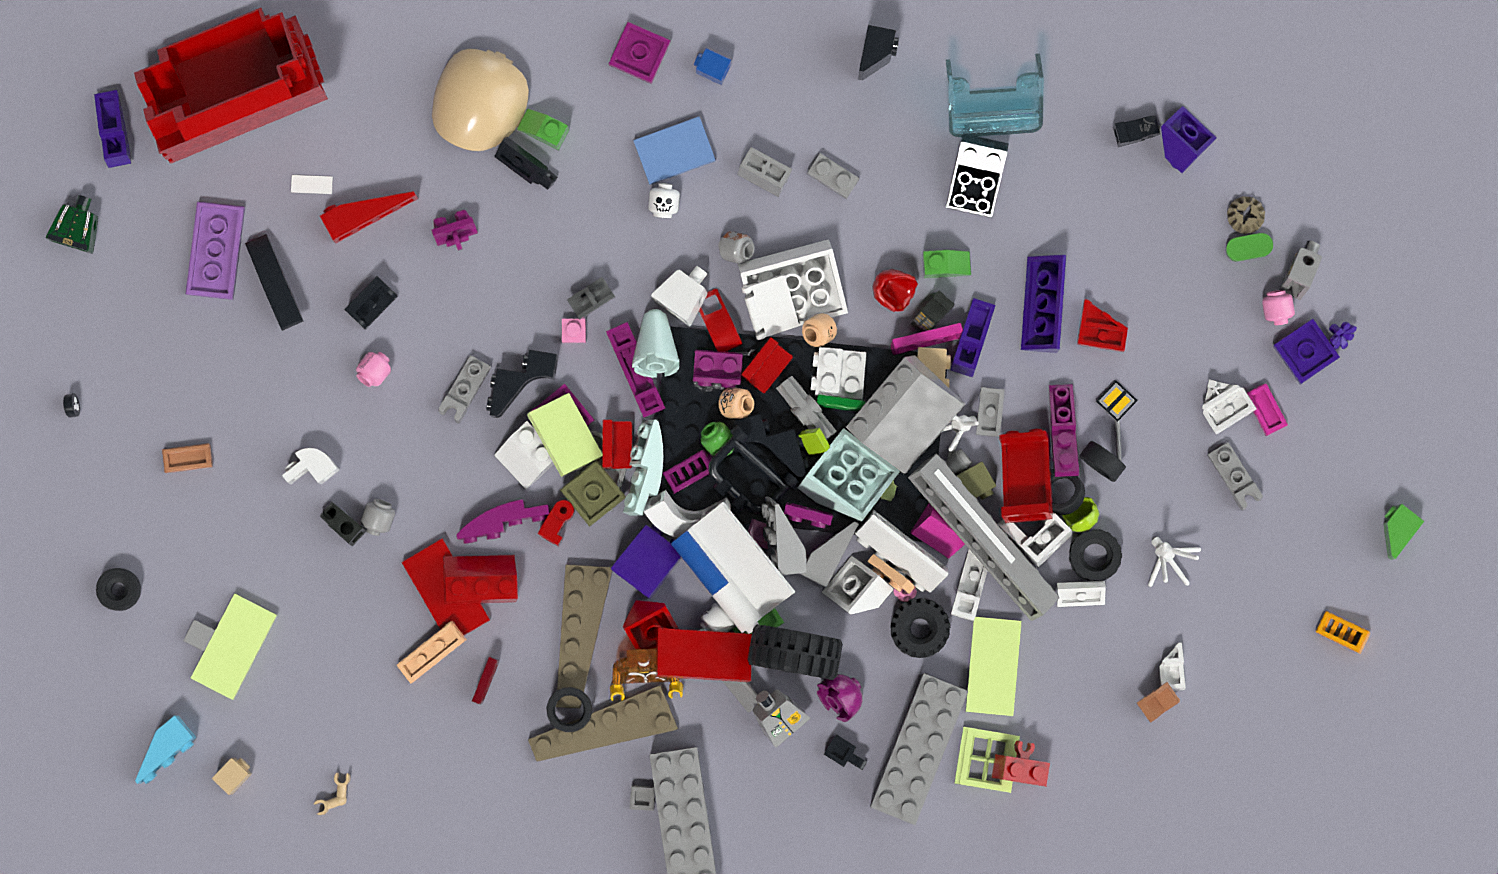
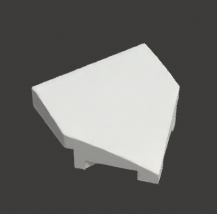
M1209 380L1202 409L1204 410L1205 418L1216 434H1219L1257 409L1244 388L1238 385Z

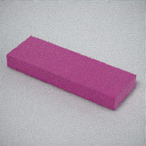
M961 323L892 339L890 348L892 354L896 355L916 350L918 347L925 348L960 339L963 329Z

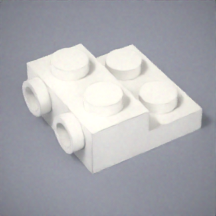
M819 347V353L814 352L813 367H818L817 376H812L811 390H816L815 396L820 394L862 400L866 352Z

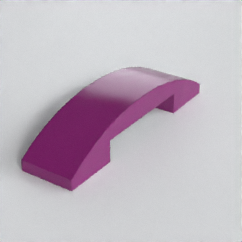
M628 322L606 331L643 418L665 409L653 379L637 374L634 371V367L632 368V360L637 343Z

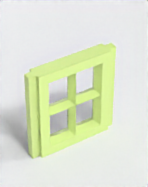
M963 727L954 783L1011 793L1013 781L1000 779L999 782L986 780L989 763H994V758H990L993 740L1006 742L1004 756L1016 757L1017 753L1014 750V744L1020 740V736ZM975 737L988 739L985 757L972 755ZM971 760L984 762L982 779L969 777Z

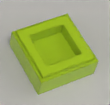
M820 428L803 430L798 435L802 438L803 445L809 455L827 452L830 448Z

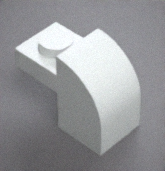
M305 448L295 453L301 461L298 463L294 461L284 469L286 473L282 476L289 484H292L309 471L319 484H323L340 469L327 454L318 449Z

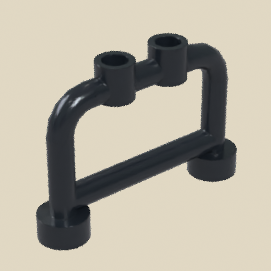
M736 424L730 431L733 436L710 460L708 466L709 475L716 482L713 487L722 496L726 493L733 497L731 503L739 511L745 508L753 514L760 515L762 514V504H754L743 492L739 491L726 477L718 472V465L734 448L778 486L770 496L776 503L791 487L796 490L802 482L789 470L782 477L779 476L745 445L750 436Z

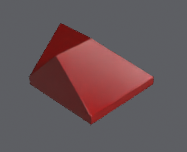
M639 600L634 602L622 626L641 659L656 651V630L658 628L679 629L665 603Z

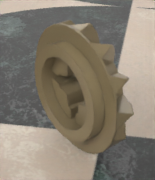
M1242 196L1230 204L1227 211V219L1235 231L1242 234H1250L1257 231L1264 223L1265 210L1261 202L1254 199V197ZM1250 206V214L1255 218H1248L1242 224L1243 215L1239 212H1244Z

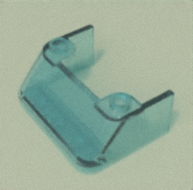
M1040 53L1035 54V72L1021 74L1016 80V88L970 91L969 83L965 78L952 77L950 59H945L948 125L951 135L962 137L963 133L973 136L1034 133L1042 128L1044 76Z

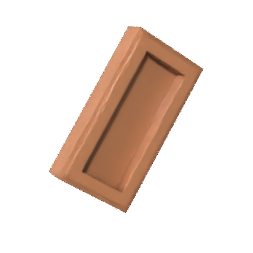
M209 443L162 449L165 473L213 467Z

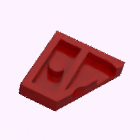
M1084 299L1077 345L1124 352L1128 328L1114 320L1105 311L1093 305L1091 301Z

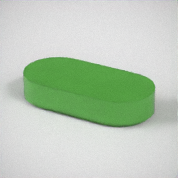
M1264 233L1236 237L1231 239L1226 245V255L1235 262L1266 257L1273 249V241L1269 235Z

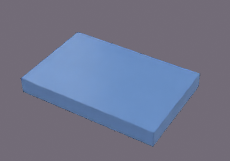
M700 116L633 140L649 185L716 161Z

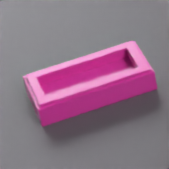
M1266 383L1247 392L1257 408L1253 413L1265 436L1288 425Z

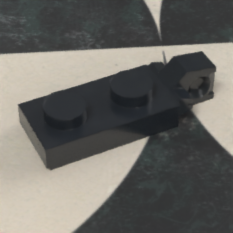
M508 137L503 139L494 155L496 159L530 184H540L548 190L558 178L548 170L546 165Z

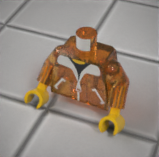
M656 649L627 650L624 657L616 660L613 664V685L609 688L610 697L613 701V696L620 694L621 701L624 700L623 683L671 682L669 684L668 696L672 699L673 692L676 691L680 693V698H682L683 683L679 681L680 678L656 677Z

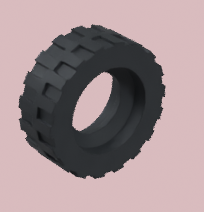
M1091 529L1078 535L1072 542L1069 549V562L1072 570L1083 580L1103 581L1114 575L1120 567L1122 548L1111 533L1101 529ZM1091 544H1099L1107 552L1106 562L1100 567H1091L1084 560V551Z

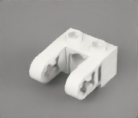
M1053 513V519L1041 520L1045 526L1033 538L1031 536L1028 538L1014 523H1005L1004 519H1002L997 525L1006 532L1008 538L1037 568L1072 536V530L1055 513Z

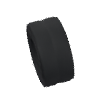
M112 568L105 571L99 577L96 584V595L99 602L110 610L124 611L130 609L137 603L141 594V585L137 576L123 568ZM116 583H122L125 587V591L121 596H115L112 592V587Z

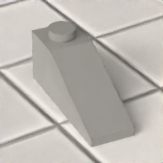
M857 520L853 521L816 548L810 556L806 554L807 573H801V575L827 587L860 522Z

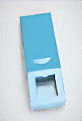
M174 715L155 732L135 782L137 784H142L143 782L148 784L157 776L155 772L161 767L167 768L176 760L174 758L176 754L180 751L185 753L194 745L192 741L197 737L179 716Z

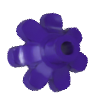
M1343 322L1341 327L1332 324L1329 331L1334 334L1330 338L1333 348L1335 350L1339 346L1342 349L1347 348V340L1351 341L1354 338L1353 333L1357 330V327L1348 322Z

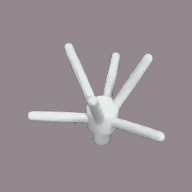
M956 415L952 419L951 424L947 425L943 430L953 429L956 433L949 446L948 458L956 450L963 432L969 431L971 426L979 424L975 416L967 417L962 415L958 417Z
M1159 537L1154 538L1151 543L1156 548L1155 554L1159 558L1148 586L1151 587L1160 566L1163 581L1165 583L1168 582L1166 562L1170 563L1184 584L1188 586L1189 581L1173 558L1176 554L1198 560L1199 556L1189 552H1200L1201 548H1172L1169 543H1163Z

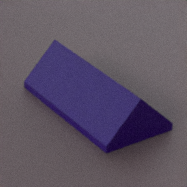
M1066 255L1027 257L1021 350L1058 353L1060 350Z

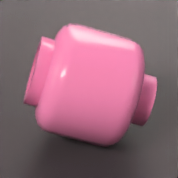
M1285 290L1267 292V296L1262 300L1264 317L1267 321H1274V325L1287 324L1288 319L1295 315L1292 295L1286 293Z
M368 352L356 366V372L358 373L356 377L367 387L379 386L391 372V367L388 364L389 358L381 352L377 354Z

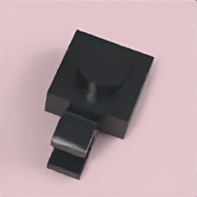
M837 734L824 753L825 756L845 767L847 762H850L863 770L867 764L866 761L853 754L857 747Z

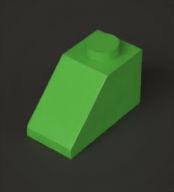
M527 109L517 128L518 131L558 151L569 132L568 125L531 109Z
M955 250L923 251L924 279L971 276L970 252Z
M1403 504L1397 505V507L1392 506L1384 516L1387 518L1383 524L1387 555L1391 560L1398 557L1424 523V520Z

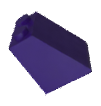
M654 524L651 528L645 525L611 567L614 573L650 600L682 558L671 545L674 539H671L670 542L662 537L664 532Z

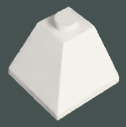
M851 556L822 593L849 614H855L879 608L893 591V588L879 575Z

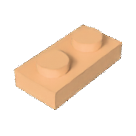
M873 554L868 560L874 567L872 571L882 579L885 576L890 579L889 585L898 592L903 589L910 594L915 588L907 578Z

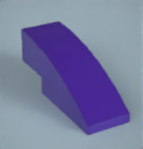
M113 90L94 94L98 130L102 140L104 160L108 168L131 164L128 137L118 91Z
M973 298L950 371L973 378L996 305Z

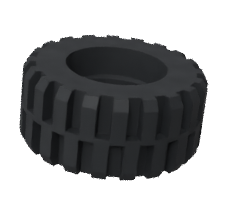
M757 624L752 631L747 660L749 665L834 680L838 674L843 644L840 639Z

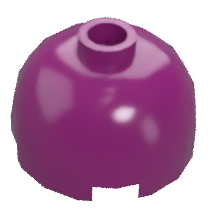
M837 674L834 680L823 679L817 684V687L820 688L817 691L820 701L828 711L832 707L839 715L837 716L838 720L848 722L860 710L863 697L860 690L861 685L855 678Z

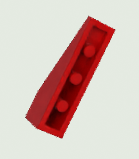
M412 191L341 204L337 207L334 204L324 209V214L320 215V218L332 240L338 243L414 202L418 197Z

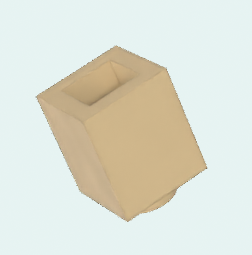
M241 757L238 760L231 758L212 779L228 795H233L252 775L248 770L250 765Z

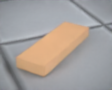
M451 621L399 662L397 667L412 684L467 639L455 623Z

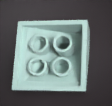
M843 428L831 443L828 451L824 452L806 475L798 489L819 504L863 521L900 470L862 444L855 436Z

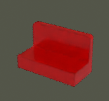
M770 338L742 373V377L759 391L766 393L792 360V355L780 347L777 341Z
M603 420V468L631 469L632 465H629L632 450V422Z

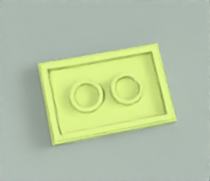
M569 393L527 414L561 477L603 456Z

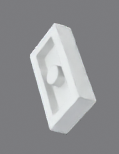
M1105 581L1057 583V595L1060 597L1057 600V607L1105 605Z

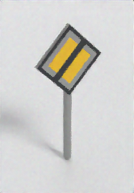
M1115 380L1095 402L1115 420L1116 457L1121 461L1120 419L1138 400Z

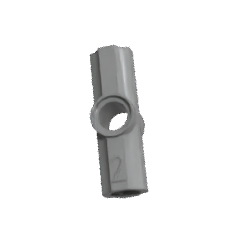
M793 376L776 388L803 426L806 425L808 429L820 428L826 440L837 432L822 414V409L816 401L806 394Z

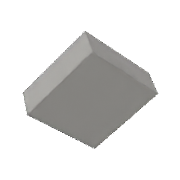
M194 620L183 641L205 651L215 630Z
M631 785L630 809L654 811V787Z

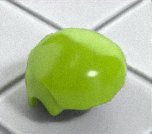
M1084 497L1083 503L1076 511L1062 516L1066 525L1072 531L1084 532L1091 529L1097 523L1099 510L1092 498Z

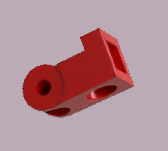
M566 500L558 501L537 534L559 547L563 541V537L559 536V533L565 523L570 521L575 514L572 504Z

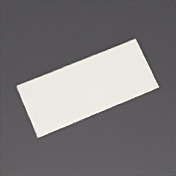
M292 175L291 192L332 194L333 177Z

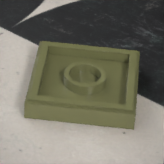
M595 461L560 489L589 527L626 498L598 461Z

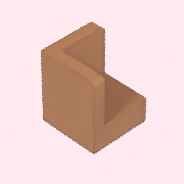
M1168 682L1143 697L1137 704L1151 723L1164 712L1177 705L1180 699Z

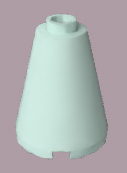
M651 309L644 314L632 360V368L634 367V371L637 374L651 378L657 377V373H665V376H670L679 369V358L668 318L659 309Z

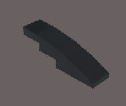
M265 234L245 243L281 330L283 331L304 322L268 235Z

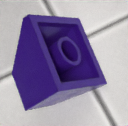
M1183 106L1161 126L1165 158L1173 168L1181 173L1189 168L1217 139Z

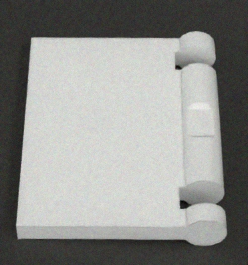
M784 274L751 285H745L741 288L743 293L753 291V294L745 296L744 299L754 330H760L764 327V331L755 334L757 340L799 326Z

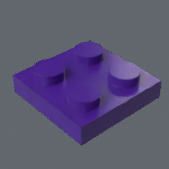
M1311 319L1273 345L1299 384H1302L1340 358L1314 319Z

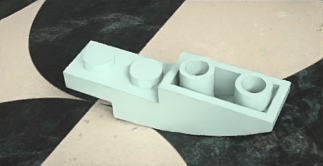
M655 419L642 421L637 430L638 437L635 446L630 453L631 461L629 465L635 467L636 471L632 475L631 488L625 498L623 513L630 516L643 515L648 497L658 495L663 469V443L659 422Z

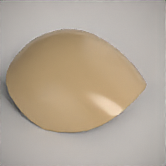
M465 49L455 54L448 61L436 85L432 106L433 124L443 139L466 150L484 151L499 145L503 139L509 137L519 126L527 107L529 89L522 72L512 65L513 61L506 58L505 54L498 51L487 50L485 52L478 49Z

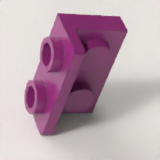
M695 350L693 381L698 382L699 386H712V383H721V387L735 388L736 385L741 383L743 353Z

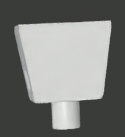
M698 266L693 269L689 276L681 270H677L651 296L657 304L688 326H691L707 296L706 289L700 285L707 276V273Z

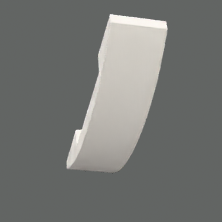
M970 549L967 553L951 615L974 621L988 570Z

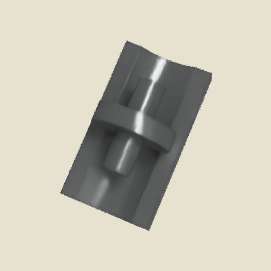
M601 277L568 298L567 301L579 320L615 298V295L604 278Z

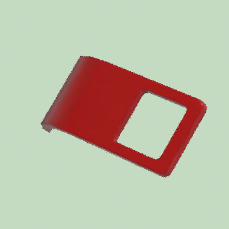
M713 289L707 292L706 298L716 295L722 308L708 315L704 314L702 308L699 309V312L717 351L726 352L741 345L742 342L718 290Z

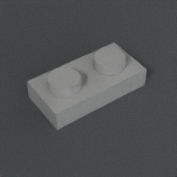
M821 153L807 172L809 176L845 199L848 198L860 179Z
M981 387L977 418L979 424L976 428V435L999 437L1005 390Z

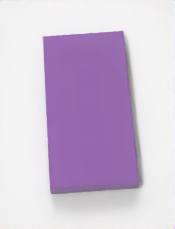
M197 201L186 295L233 300L245 211L244 206Z

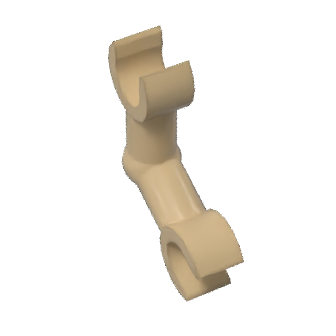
M339 773L335 774L334 781L337 784V797L326 801H315L314 805L323 803L325 806L324 811L317 813V815H325L329 809L346 804V789L351 780L349 773L346 774V781L344 783L339 782Z

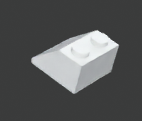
M528 421L514 432L495 454V457L526 490L554 465L536 430Z

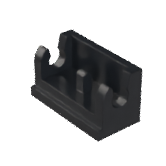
M376 276L344 310L366 330L398 296Z

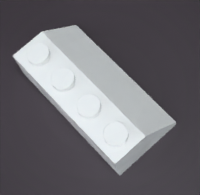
M873 509L855 531V534L858 536L856 540L866 548L870 545L877 551L875 555L885 563L888 560L895 565L893 569L904 577L906 575L914 580L912 584L922 592L926 589L931 593L949 574L948 568Z

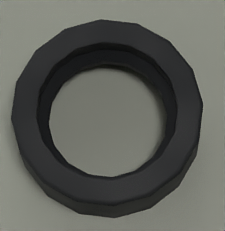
M1090 441L1079 455L1086 464L1112 482H1115L1126 468L1124 463L1115 455L1094 441Z
M1051 469V485L1057 480L1065 478L1072 481L1075 487L1073 496L1067 502L1062 504L1052 502V511L1057 515L1071 514L1084 501V484L1078 476L1055 477L1054 469Z
M573 687L561 688L555 691L548 700L546 706L547 717L556 729L563 732H576L584 728L590 721L592 703L589 697L580 689ZM564 696L577 697L583 705L584 712L582 717L573 724L561 722L556 715V704Z

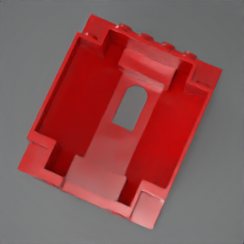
M258 8L158 49L159 63L134 72L137 86L147 104V108L143 109L146 122L156 140L158 152L166 160L168 159L170 164L328 99L322 87V83H325L320 72L321 69L316 60L317 57L312 48L313 45L308 34H303L296 15L285 19L283 12H280L270 17L269 14H264L262 8Z

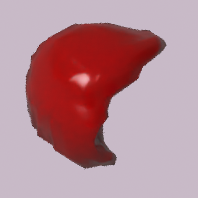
M895 269L884 270L876 276L873 282L874 298L880 305L892 312L904 311L910 304V299L913 298L918 283L915 277Z

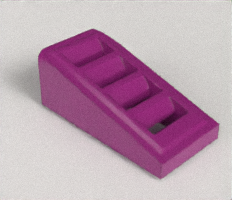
M706 449L663 472L674 494L709 475L708 466L712 457ZM698 458H702L707 470H704ZM691 462H693L699 472L698 475L695 474L693 468L691 467ZM682 467H685L691 479L687 480L681 469ZM675 471L682 481L681 485L678 484L673 475Z

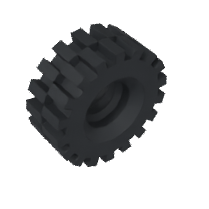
M926 598L911 599L903 603L894 613L890 624L891 637L896 647L910 657L925 658L932 656L945 646L949 638L951 628L949 617L943 608L933 600ZM924 619L928 622L930 629L925 637L919 638L912 634L911 624L914 620Z

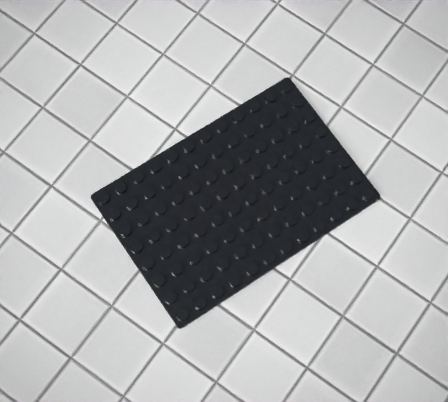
M671 326L670 329L679 358V369L670 376H665V373H662L660 397L665 409L659 411L657 416L663 443V469L658 494L666 490L679 507L688 511L704 510L727 498L731 504L730 511L740 523L750 524L752 519L766 523V518H763L762 514H753L745 508L739 511L731 503L733 499L731 495L726 493L722 496L713 487L716 482L710 475L701 478L675 494L663 475V472L705 449L701 443V432L706 425L711 422H722L732 430L734 428L733 421L740 420L724 417L720 412L719 398L722 392L727 389L721 387V383H712V386H699L698 382L693 381L695 350L717 351L708 330ZM738 333L742 344L726 352H749L751 349H756L759 353L767 341L773 338L780 347L792 355V360L766 393H762L742 377V373L753 361L749 356L742 357L741 383L736 385L735 388L748 390L752 395L754 408L748 417L761 414L762 419H767L770 432L766 433L767 437L793 429L796 435L800 434L803 430H808L806 425L803 426L791 411V407L776 388L793 376L806 394L810 395L817 403L818 396H815L816 390H811L812 376H817L818 367H813L814 352L819 353V347H813L805 340L769 336L757 340L756 335ZM827 343L822 346V348L866 352L863 398L861 400L865 401V404L904 357L914 355L917 357V352L915 351L894 355L891 349L837 343ZM820 407L822 414L837 431L827 439L829 445H831L843 428L851 433L846 426L858 412ZM941 433L906 474L900 471L893 482L897 487L892 501L881 499L880 497L872 508L906 536L917 542L923 541L910 532L929 504V501L908 477L925 460L935 454L939 456ZM746 444L752 452L779 476L782 477L789 470L765 446ZM805 447L800 448L802 458L807 457L810 470L824 454L823 452L809 455ZM735 448L718 465V472L756 505L763 504L765 497H770L778 488ZM698 458L704 470H707L702 458ZM691 462V467L693 468L695 474L698 475L699 472L693 462ZM682 467L681 469L687 480L691 479L685 467ZM675 471L673 475L678 484L681 485L682 481ZM791 487L777 502L783 512L786 503L789 502L833 513L831 525L826 524L825 528L811 525L812 521L802 519V522L788 519L793 529L838 533L855 520L860 522L858 527L863 522L815 502L798 488L794 490Z

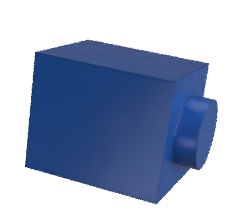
M707 48L703 54H698L694 62L696 74L720 85L723 84L732 65L731 59Z

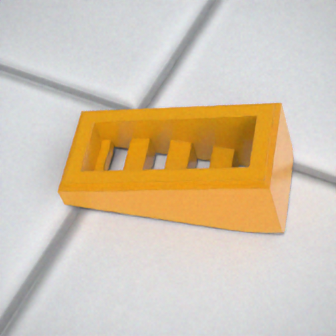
M1325 611L1316 630V633L1361 654L1370 636L1368 630L1328 611ZM1333 619L1335 620L1330 632L1328 633L1325 630L1330 620ZM1341 623L1343 627L1338 637H1336L1334 634ZM1348 628H1351L1352 631L1348 640H1343ZM1357 632H1359L1361 636L1355 646L1352 642Z

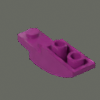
M1073 384L1049 385L1050 431L1055 477L1079 476Z
M523 499L497 506L479 515L464 526L456 534L457 540H463V544L478 542L477 538L486 536L487 540L501 538L500 534L506 533L504 523H508L509 527L522 525V520L532 519V523L545 521L546 516L550 513V507L547 504L526 508Z

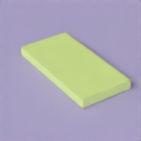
M234 593L191 679L234 700L277 615Z
M975 617L973 621L965 712L1014 715L1022 621Z

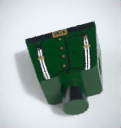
M78 195L75 207L63 204L46 235V239L93 254L98 216L88 212L92 199Z

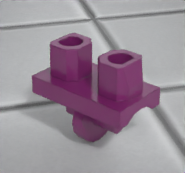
M466 210L456 212L454 214L456 222L450 224L447 223L445 217L433 220L434 229L431 230L437 246L446 244L447 247L456 245L459 251L463 249L462 242L468 241L469 236L478 234L473 218L468 215Z

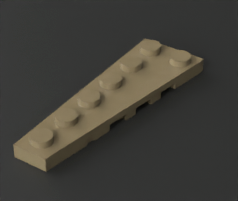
M565 565L557 690L573 687L583 692L585 691L612 576L611 567ZM564 696L557 702L556 707L580 709L582 703L577 697Z
M660 685L592 713L587 725L576 732H563L555 728L528 739L536 761L539 762L674 731L678 727ZM579 719L574 720V721H572V722H570V723H567V724H573V723L579 721Z

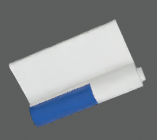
M724 502L671 543L741 633L747 631L750 634L753 628L759 624L758 620L795 593L794 589Z

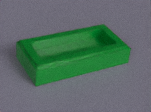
M818 394L817 404L820 407L859 412L865 405V401Z

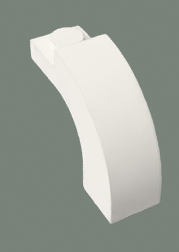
M665 490L647 500L644 513L658 529L678 538L722 502L730 510L731 504L727 498H724L704 510L688 511L679 507Z

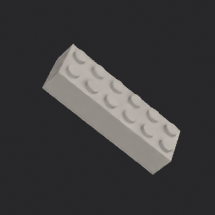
M922 674L870 805L871 808L916 825L967 696V690L927 674Z
M698 747L649 754L667 874H717Z

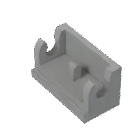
M751 147L739 167L738 175L779 197L790 177L792 169Z

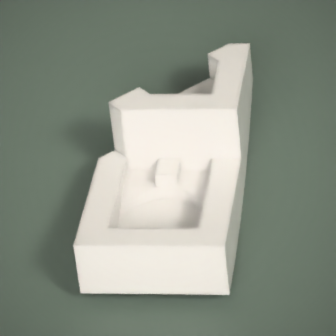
M1178 643L1159 666L1160 686L1168 682L1173 691L1185 690L1186 688L1182 643Z

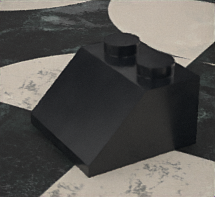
M868 25L858 80L863 81L890 63L891 56H896L899 38L895 37L896 30Z

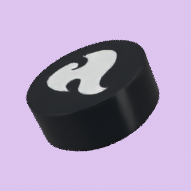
M75 393L66 394L63 398L66 415L69 418L78 417L80 415V404Z

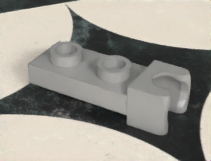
M470 355L449 393L441 403L438 412L444 415L448 409L454 408L457 410L454 419L459 424L489 373L491 366Z
M1229 442L1208 454V458L1242 511L1247 507L1246 495L1253 496L1256 501H1260L1263 498L1262 493L1247 473Z

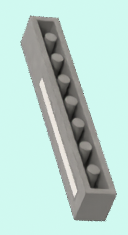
M937 454L925 460L908 477L1030 621L1043 616L1060 598L1054 592L1053 587L1042 578L1038 570L1025 558L1023 552L1013 544L1006 532L1001 530L992 516L984 510L976 497L966 489L962 481L954 475L946 462Z

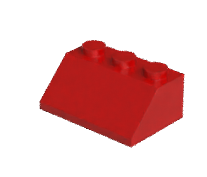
M515 555L443 557L444 604L514 603L517 601L518 588Z

